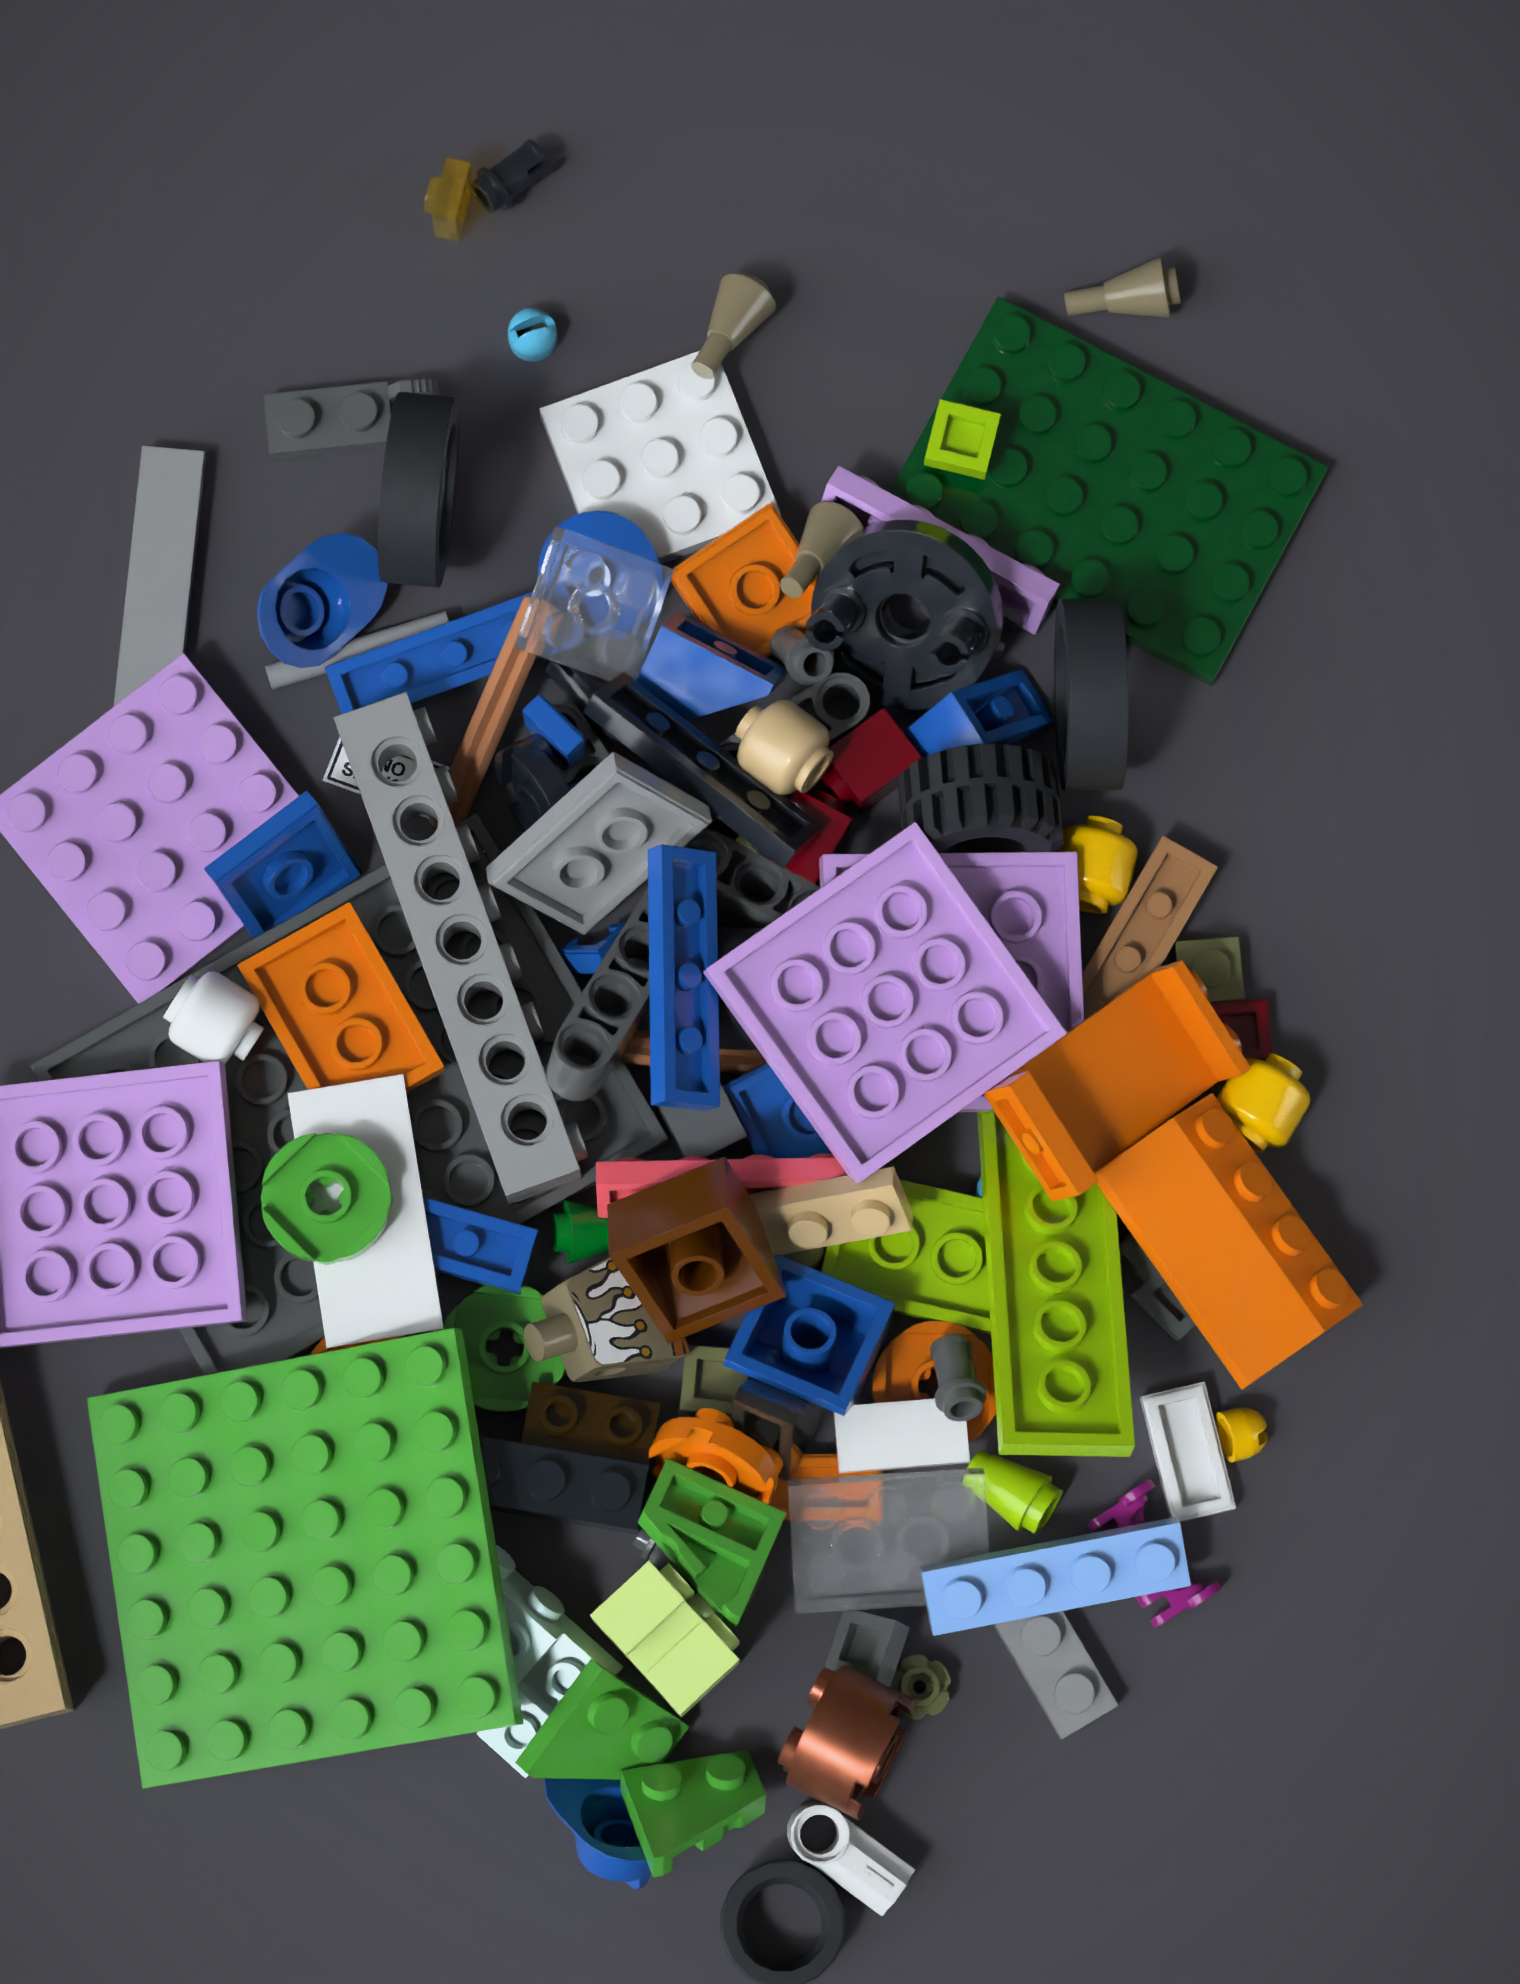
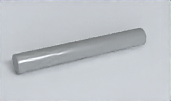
M442 611L351 639L332 658L320 666L297 668L284 664L282 661L266 665L265 669L271 688L274 690L326 674L324 668L326 666L449 622L446 611Z

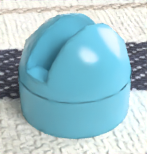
M536 307L524 308L515 314L508 326V341L511 350L519 358L530 362L540 361L550 356L555 350L558 341L557 327L553 318L547 312ZM541 322L547 326L532 330L519 338L516 331Z

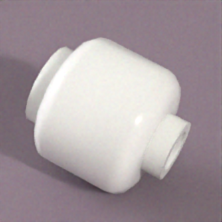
M215 971L207 972L200 979L190 975L163 1016L164 1019L171 1023L168 1033L170 1040L204 1063L214 1061L226 1063L232 1054L244 1061L264 1030L262 1026L254 1022L260 1006L256 996Z

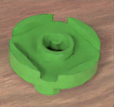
M313 1133L293 1139L283 1146L271 1159L265 1170L262 1182L261 1208L263 1219L274 1239L293 1256L301 1260L324 1265L354 1259L372 1247L387 1226L393 1203L389 1177L379 1157L359 1139L337 1133L338 1135L330 1133L317 1135ZM319 1182L326 1188L333 1186L335 1183L341 1185L344 1188L338 1196L342 1205L341 1208L333 1214L327 1209L319 1214L313 1212L310 1207L316 1199L310 1190L314 1185Z
M485 1285L474 1291L472 1295L464 1298L459 1306H456L451 1311L444 1323V1329L442 1330L460 1328L463 1331L474 1406L498 1414L523 1412L528 1407L532 1381L559 1385L565 1376L566 1369L560 1355L537 1362L530 1356L524 1341L525 1326L529 1323L546 1319L541 1304L543 1295L529 1286L523 1285L521 1295ZM504 1330L512 1331L514 1342L524 1345L522 1356L512 1357L509 1366L498 1365L497 1356L487 1353L488 1341H499L501 1331Z

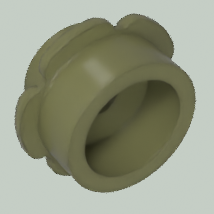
M913 1654L903 1658L899 1662V1668L895 1671L890 1687L916 1699V1706L913 1716L901 1710L900 1714L909 1719L920 1720L926 1714L935 1716L942 1712L950 1700L947 1687L951 1683V1677L947 1668L937 1660L928 1661L927 1657L922 1654ZM916 1681H923L925 1683L926 1689L923 1693L919 1694L914 1691L913 1684Z

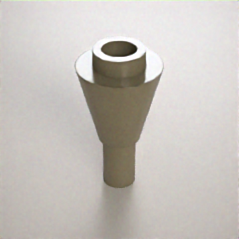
M1158 257L1105 281L1102 286L1064 292L1068 316L1108 310V313L1171 318L1170 305L1181 304L1176 267L1164 268L1162 257Z
M748 273L728 274L721 279L707 331L708 338L691 365L692 370L698 376L712 379L727 353L737 347L774 313L776 304L770 294L769 287L764 281Z
M828 501L817 503L811 508L795 557L796 561L780 581V588L787 596L791 598L801 597L813 579L820 575L826 563L839 547L852 535L864 529L860 520L849 508Z

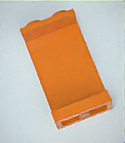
M1183 960L1153 969L1067 1031V1034L984 1093L985 1098L1052 1202L1079 1196L1099 1181L1094 1173L1217 1082L1241 1076L1251 1069L1242 1055V1045L1238 1036L1228 1025L1221 1022L1207 999L1208 992L1204 982L1194 971L1187 968Z

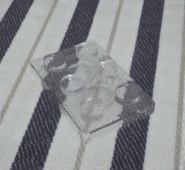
M983 1468L787 1480L796 1614L926 1606L919 1566L989 1553L986 1484Z

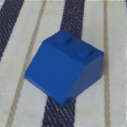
M775 1254L774 1258L786 1289V1297L747 1312L724 1359L723 1366L845 1416L864 1391L888 1339L896 1303Z

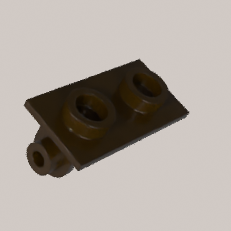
M532 1381L521 1443L650 1466L649 1450L656 1437L661 1403Z

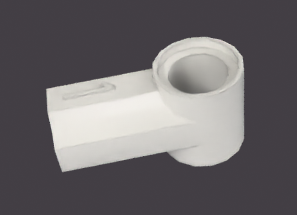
M809 1802L801 1805L792 1813L788 1821L787 1838L791 1848L800 1858L809 1862L880 1916H883L895 1903L915 1872V1868L844 1817L837 1809L823 1802ZM814 1815L830 1817L836 1828L833 1843L822 1851L806 1849L800 1839V1830L803 1823Z

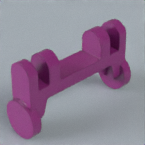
M1151 1478L1119 1498L1118 1504L1087 1523L1092 1532L1104 1527L1113 1518L1120 1528L1144 1523V1504L1148 1501L1146 1493L1156 1487ZM1218 1581L1213 1582L1207 1587L1203 1582L1197 1584L1190 1582L1191 1586L1138 1596L1136 1600L1144 1609L1162 1596L1166 1597L1171 1607L1163 1609L1150 1620L1153 1626L1157 1628L1186 1608L1191 1610L1223 1588Z

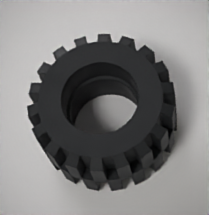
M1005 744L959 746L919 759L909 765L910 768L904 770L899 776L898 794L901 830L903 831L916 822L938 853L1057 852L1062 849L1064 841L1057 767H1054V762L1049 757L1042 756L1041 752L1021 748V746Z

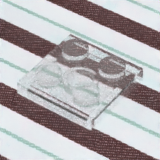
M555 527L514 648L609 682L623 671L636 681L674 569L573 531Z

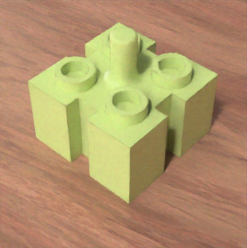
M648 1561L590 1614V1617L682 1718L739 1665L740 1659L732 1651L740 1645V1641L715 1614L713 1608L699 1592L694 1595V1590L669 1563L658 1571Z

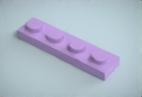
M838 465L826 485L821 502H835L849 508L860 520L863 528L884 521L915 520L936 525L955 534L971 546L986 563L998 586L1002 604L1012 607L1021 616L1018 626L1034 635L1037 633L1047 616L1060 585L1059 583L1046 577L1036 567L1022 564L995 550L980 537L966 534L941 521L924 507L912 505L885 491L870 478L856 475Z

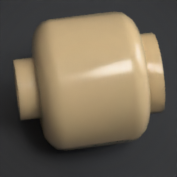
M778 700L765 709L759 705L754 706L743 717L736 729L735 735L741 739L737 753L739 765L743 770L779 795L791 794L796 790H799L801 793L809 791L823 776L833 758V752L828 749L830 742L828 729L789 700Z

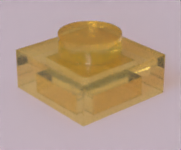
M446 157L442 176H431L425 197L424 212L432 215L434 233L437 237L454 241L460 240L472 193L471 182H473L471 162Z

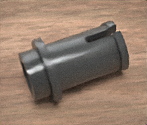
M793 625L783 626L771 637L769 644L771 655L778 658L776 659L778 663L785 665L789 676L797 683L807 686L813 685L827 678L832 671L834 664L833 650L822 651L816 649L809 643L805 633L799 627Z
M957 1334L940 1337L930 1347V1355L934 1362L939 1386L935 1393L936 1407L941 1412H944V1415L952 1421L973 1419L981 1413L983 1404L987 1399V1392L984 1384L977 1380L971 1342L969 1339L966 1341L965 1336Z

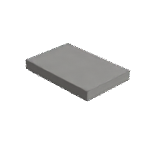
M612 752L486 867L488 883L585 935L648 879V849L661 844L684 847L712 822L709 806L619 754Z

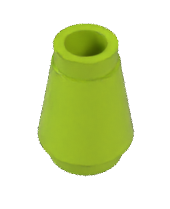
M980 1449L972 1458L961 1480L962 1483L972 1488L975 1494L1018 1532L1025 1528L1035 1535L1039 1534L1047 1524L1063 1493L1062 1489L1051 1483L1052 1476L995 1454L991 1455L983 1449Z

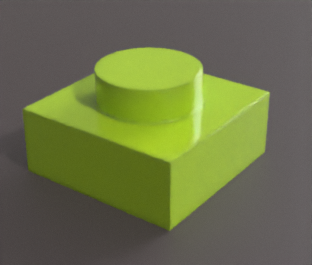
M940 399L924 465L985 480L1001 414Z

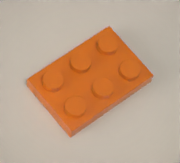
M350 902L237 964L308 1090L403 1074L406 1093L446 1071Z

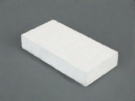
M1205 1382L1142 1396L1140 1401L1169 1518L1176 1517L1179 1522H1184L1236 1509Z
M935 1398L853 1405L845 1416L834 1412L839 1474L965 1464L970 1462L966 1421H952L948 1419L944 1412H941L936 1407Z

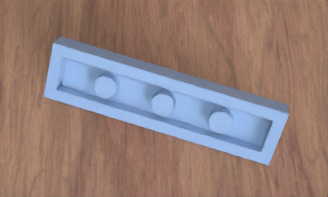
M1176 1517L919 1566L933 1636L1191 1586L1181 1525Z

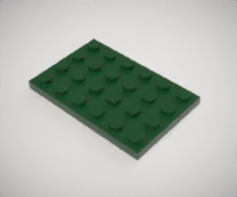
M997 297L941 398L942 400L1001 414L985 480L924 465L938 408L937 405L889 493L912 505L924 507L941 521L966 534L980 537L990 547L1022 564H1028L1039 569L1046 577L1060 584L1052 601L1055 605L1058 604L1059 599L1119 598L1124 618L1126 642L1212 686L1321 484L1328 467L1024 309Z

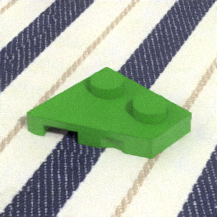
M667 1458L638 1524L727 1625L736 1628L787 1513Z
M590 1659L515 1763L532 1778L620 1780L621 1770L663 1764L690 1726L676 1714L593 1659Z
M748 1750L621 1770L620 1791L653 1878L664 1876L672 1871L673 1857L693 1845L704 1851L721 1841L729 1830L742 1828L765 1814L766 1792Z

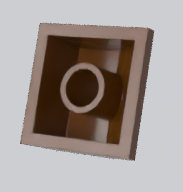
M725 1157L607 1204L609 1256L668 1343L786 1297V1289L755 1203Z

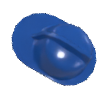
M347 533L329 534L307 545L266 583L259 596L257 617L260 632L258 634L264 640L268 650L284 664L297 668L320 666L332 658L373 619L382 607L387 583L381 582L379 578L377 550L361 537Z
M546 1778L544 1781L546 1799L556 1815L574 1833L578 1859L587 1871L601 1879L625 1882L636 1890L643 1888L649 1880L651 1871L622 1797L620 1780Z

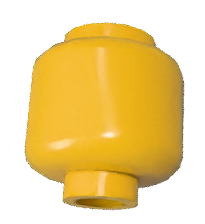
M1087 816L1084 825H1070L1063 829L1064 844L1062 849L1057 852H1077L1079 911L1105 914L1109 906L1122 903L1128 896L1138 858V850L1134 842L1121 834L1123 826L1114 820L1100 816Z
M1272 1053L1268 1055L1265 1061L1256 1058H1246L1251 1069L1241 1076L1228 1079L1217 1097V1100L1254 1152L1263 1153L1266 1147L1279 1148L1285 1146L1310 1105L1309 1092L1298 1081L1303 1072L1287 1059Z

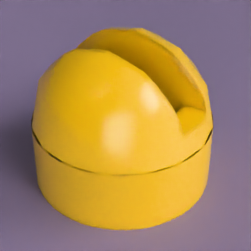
M1237 1407L1216 1414L1215 1425L1222 1453L1230 1463L1251 1458L1260 1453L1267 1444L1268 1435L1264 1432L1267 1424L1259 1412L1247 1407Z

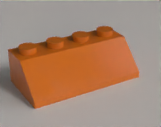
M1213 1093L1168 1120L1094 1173L1099 1180L1096 1183L1241 1390L1363 1306V1303Z

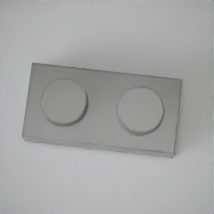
M1063 1611L994 1625L1060 1740L1119 1706Z

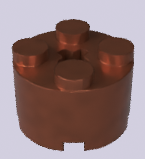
M845 1664L837 1672L824 1667L819 1673L807 1700V1703L813 1705V1713L804 1731L797 1727L792 1729L782 1748L778 1763L784 1766V1771L788 1772L786 1778L787 1785L860 1820L866 1811L862 1804L857 1801L862 1794L874 1799L906 1734V1731L897 1727L900 1721L898 1718L900 1710L913 1716L916 1699Z

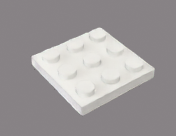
M699 351L539 408L540 417L578 514L602 510L629 518L649 536L657 551L660 564L700 550L768 503L772 502L781 516L722 364L720 365L712 379L698 376L692 370L691 365Z

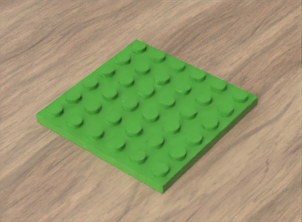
M450 1328L87 1398L142 1789L524 1724L462 1329Z

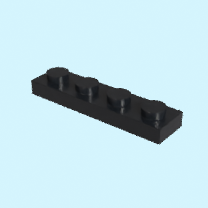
M624 671L595 692L583 711L585 715L601 727L608 737L623 743L646 761L658 776L673 782L685 793L708 805L711 817L723 821L746 839L758 854L773 860L783 869L813 843L823 827L785 796L774 793L743 770L736 758Z

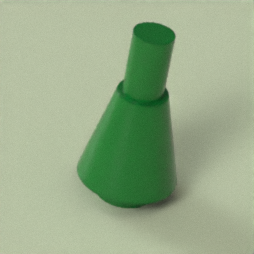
M564 1200L562 1213H553L551 1216V1240L554 1252H564L567 1264L609 1252L608 1218L598 1217L597 1206Z

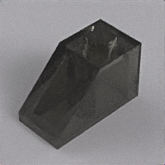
M750 1377L738 1388L733 1398V1428L746 1434L759 1445L776 1451L783 1460V1467L778 1478L789 1483L821 1421L822 1407Z

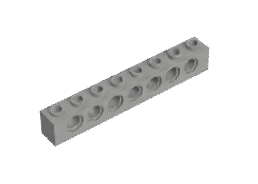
M404 692L333 717L508 1204L516 1203L582 1179L577 1162L589 1157L576 1121L566 1125L562 1122L556 1101L564 1098L556 1094L547 1082L546 1069L548 1063L541 1064L534 1045V1041L543 1039L545 1036L532 1001L520 1005L512 982L522 979V972L511 942L498 946L490 923L502 918L489 883L477 887L469 864L480 860L468 824L459 827L454 825L448 805L459 800L446 765L434 769L426 747L437 743V739L425 707L413 710L407 693ZM397 756L409 757L417 764L415 772L411 777L404 781L396 782L382 775L383 768L390 759ZM425 814L437 820L438 827L435 833L428 839L421 841L412 840L403 833L406 822L413 816ZM439 873L452 874L460 881L459 888L448 899H433L424 892L425 885L432 876ZM459 932H471L481 939L480 949L474 956L468 959L461 960L451 957L446 952V945L453 935ZM481 991L495 992L503 999L502 1008L492 1018H475L467 1011L468 1002L473 995ZM512 1050L519 1053L525 1059L524 1067L519 1075L512 1079L504 1080L493 1076L489 1072L488 1068L491 1059L500 1051ZM524 1110L538 1111L547 1120L543 1133L532 1140L520 1139L510 1131L513 1118Z

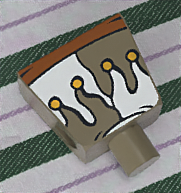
M610 1257L569 1278L543 1295L541 1304L546 1319L529 1323L524 1329V1341L530 1356L535 1361L540 1362L560 1355L567 1375L573 1382L657 1373L666 1370L691 1354L685 1337L671 1343L666 1341Z

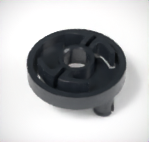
M884 521L866 527L852 535L826 563L813 591L811 616L806 621V625L810 627L805 630V636L816 649L822 651L833 650L834 664L832 671L834 673H849L858 677L866 685L870 701L897 709H927L934 707L950 692L973 685L986 669L998 648L1003 628L1002 601L998 586L990 569L978 553L964 540L944 528L922 521ZM857 560L855 566L859 570H862L863 568L869 565L884 561H893L894 566L892 564L878 565L858 574L853 569V562ZM932 568L944 574L946 577L952 580L959 588H962L964 586L965 590L959 592L958 589L954 587L945 578H943L935 572H932ZM894 594H907L918 599L929 613L930 625L921 630H910L899 625L890 613V596ZM858 661H860L861 663H863L867 668H869V669L872 670L873 672L879 674V675L882 676L883 678H881V677H879V676L873 674V673L870 672L869 670H867V669H866L864 666H862ZM952 674H955L954 676L948 679H941L931 684L913 686V683L928 682L940 678L942 676L947 677Z

